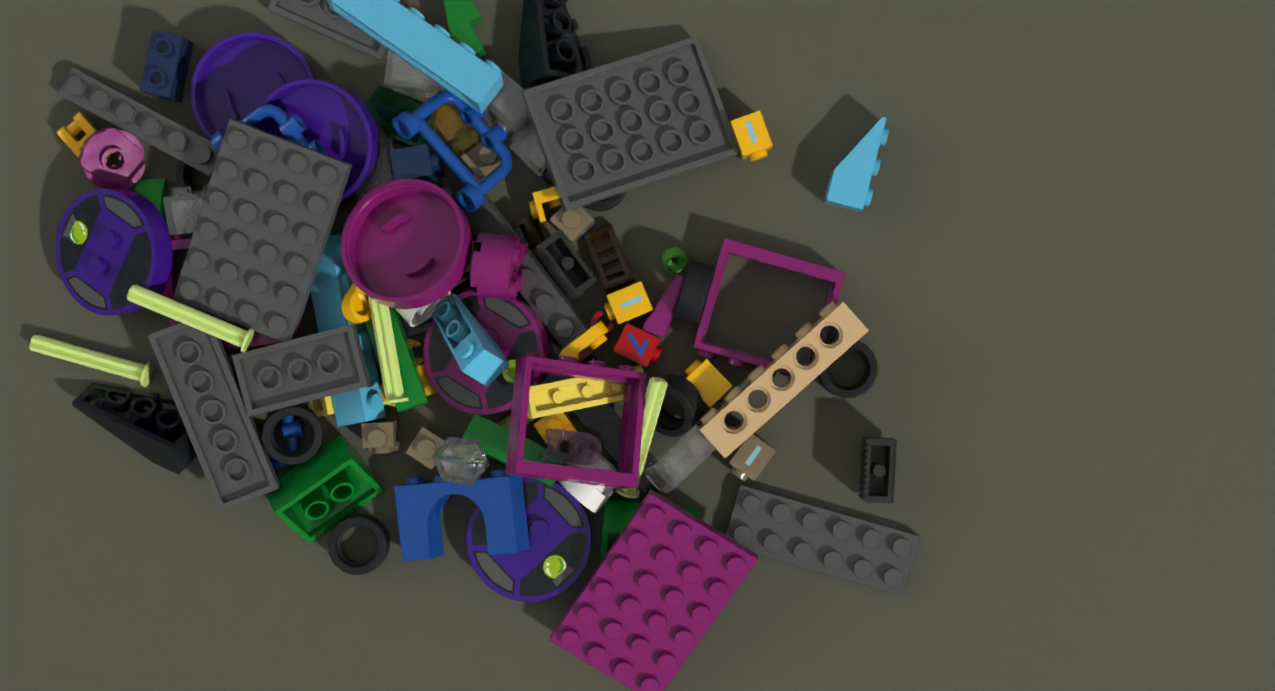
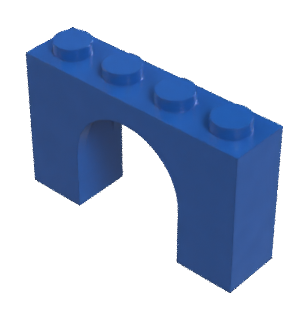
M497 469L491 471V476L481 477V471L462 473V478L453 479L452 474L433 476L434 481L424 482V476L405 478L406 484L394 486L402 561L429 560L444 555L441 512L446 501L454 494L468 497L481 510L485 522L488 555L513 554L530 549L522 477L505 475L506 469Z

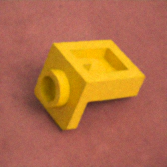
M555 187L533 192L534 200L529 201L533 219L539 218L542 225L548 223L544 205L549 204L550 209L562 206Z

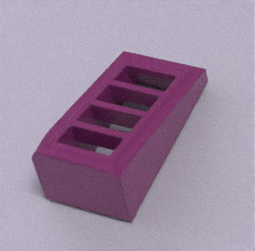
M677 275L643 324L642 330L662 337L667 336L684 283L682 276Z

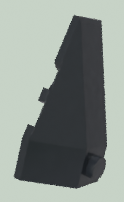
M568 0L523 1L518 56L522 88L529 89L591 69L588 50L586 46L581 47L576 34V30L579 29L576 19L571 20L565 5Z
M92 383L72 401L73 407L145 458L178 475L197 456L174 400L160 398L158 393L149 392L148 396L132 394L127 388Z

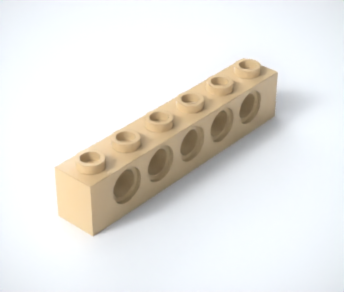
M831 301L818 313L822 318L813 326L809 322L795 333L798 339L789 347L786 344L780 346L771 355L774 360L766 368L762 365L758 366L748 375L747 378L750 380L748 384L742 389L738 386L733 388L723 398L726 403L720 409L716 410L713 407L700 418L703 424L699 426V430L724 458L728 457L869 331L843 301H839L837 304ZM825 326H834L837 331L836 339L831 343L822 342L820 338L821 330ZM802 347H809L813 351V359L807 364H800L796 360V353ZM784 368L789 371L790 378L786 384L776 385L773 383L772 375L777 369ZM754 390H762L766 394V400L760 406H753L748 402L749 394ZM731 411L739 412L743 416L741 424L737 427L728 426L724 421L727 413Z

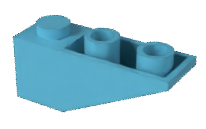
M882 117L831 172L823 203L856 212L862 211L864 205H870L874 188L869 187L872 175L877 176L882 159L877 157L879 146H885L889 134V128L885 127L887 118Z
M452 293L432 313L462 372L488 387L509 366L499 345L456 294Z

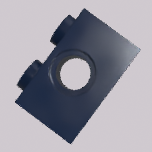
M152 29L139 91L151 97L181 103L194 43L184 36Z
M428 144L389 151L394 180L420 179L433 183L438 187L442 186L441 177H445L443 160L439 158L436 152L431 150Z

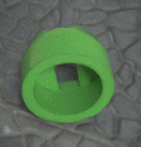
M674 246L665 249L662 253V263L667 272L679 273L687 267L688 259L682 248ZM676 257L677 261L672 262L671 259Z

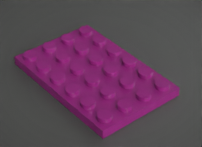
M650 490L550 635L549 641L633 691H664L756 564L758 554L655 491Z

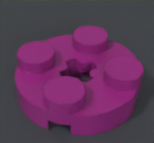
M103 127L101 130L93 132L84 141L78 157L79 164L86 178L101 189H126L133 186L143 175L146 163L144 162V148L141 142L131 133L112 127ZM118 151L120 154L117 158L121 161L119 165L111 164L107 167L105 164L107 162L106 155L109 152L113 154Z

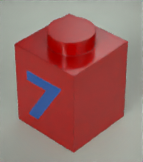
M626 323L613 351L647 367L649 362L656 364L663 347L658 345L660 338Z

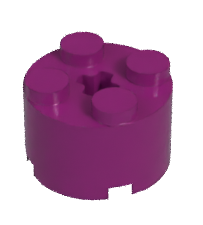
M480 232L476 242H481L482 244L480 251H473L470 272V286L477 288L471 293L473 296L512 301L513 298L517 297L518 291L522 292L525 275L519 271L521 260L525 261L527 256V242H522L520 237Z

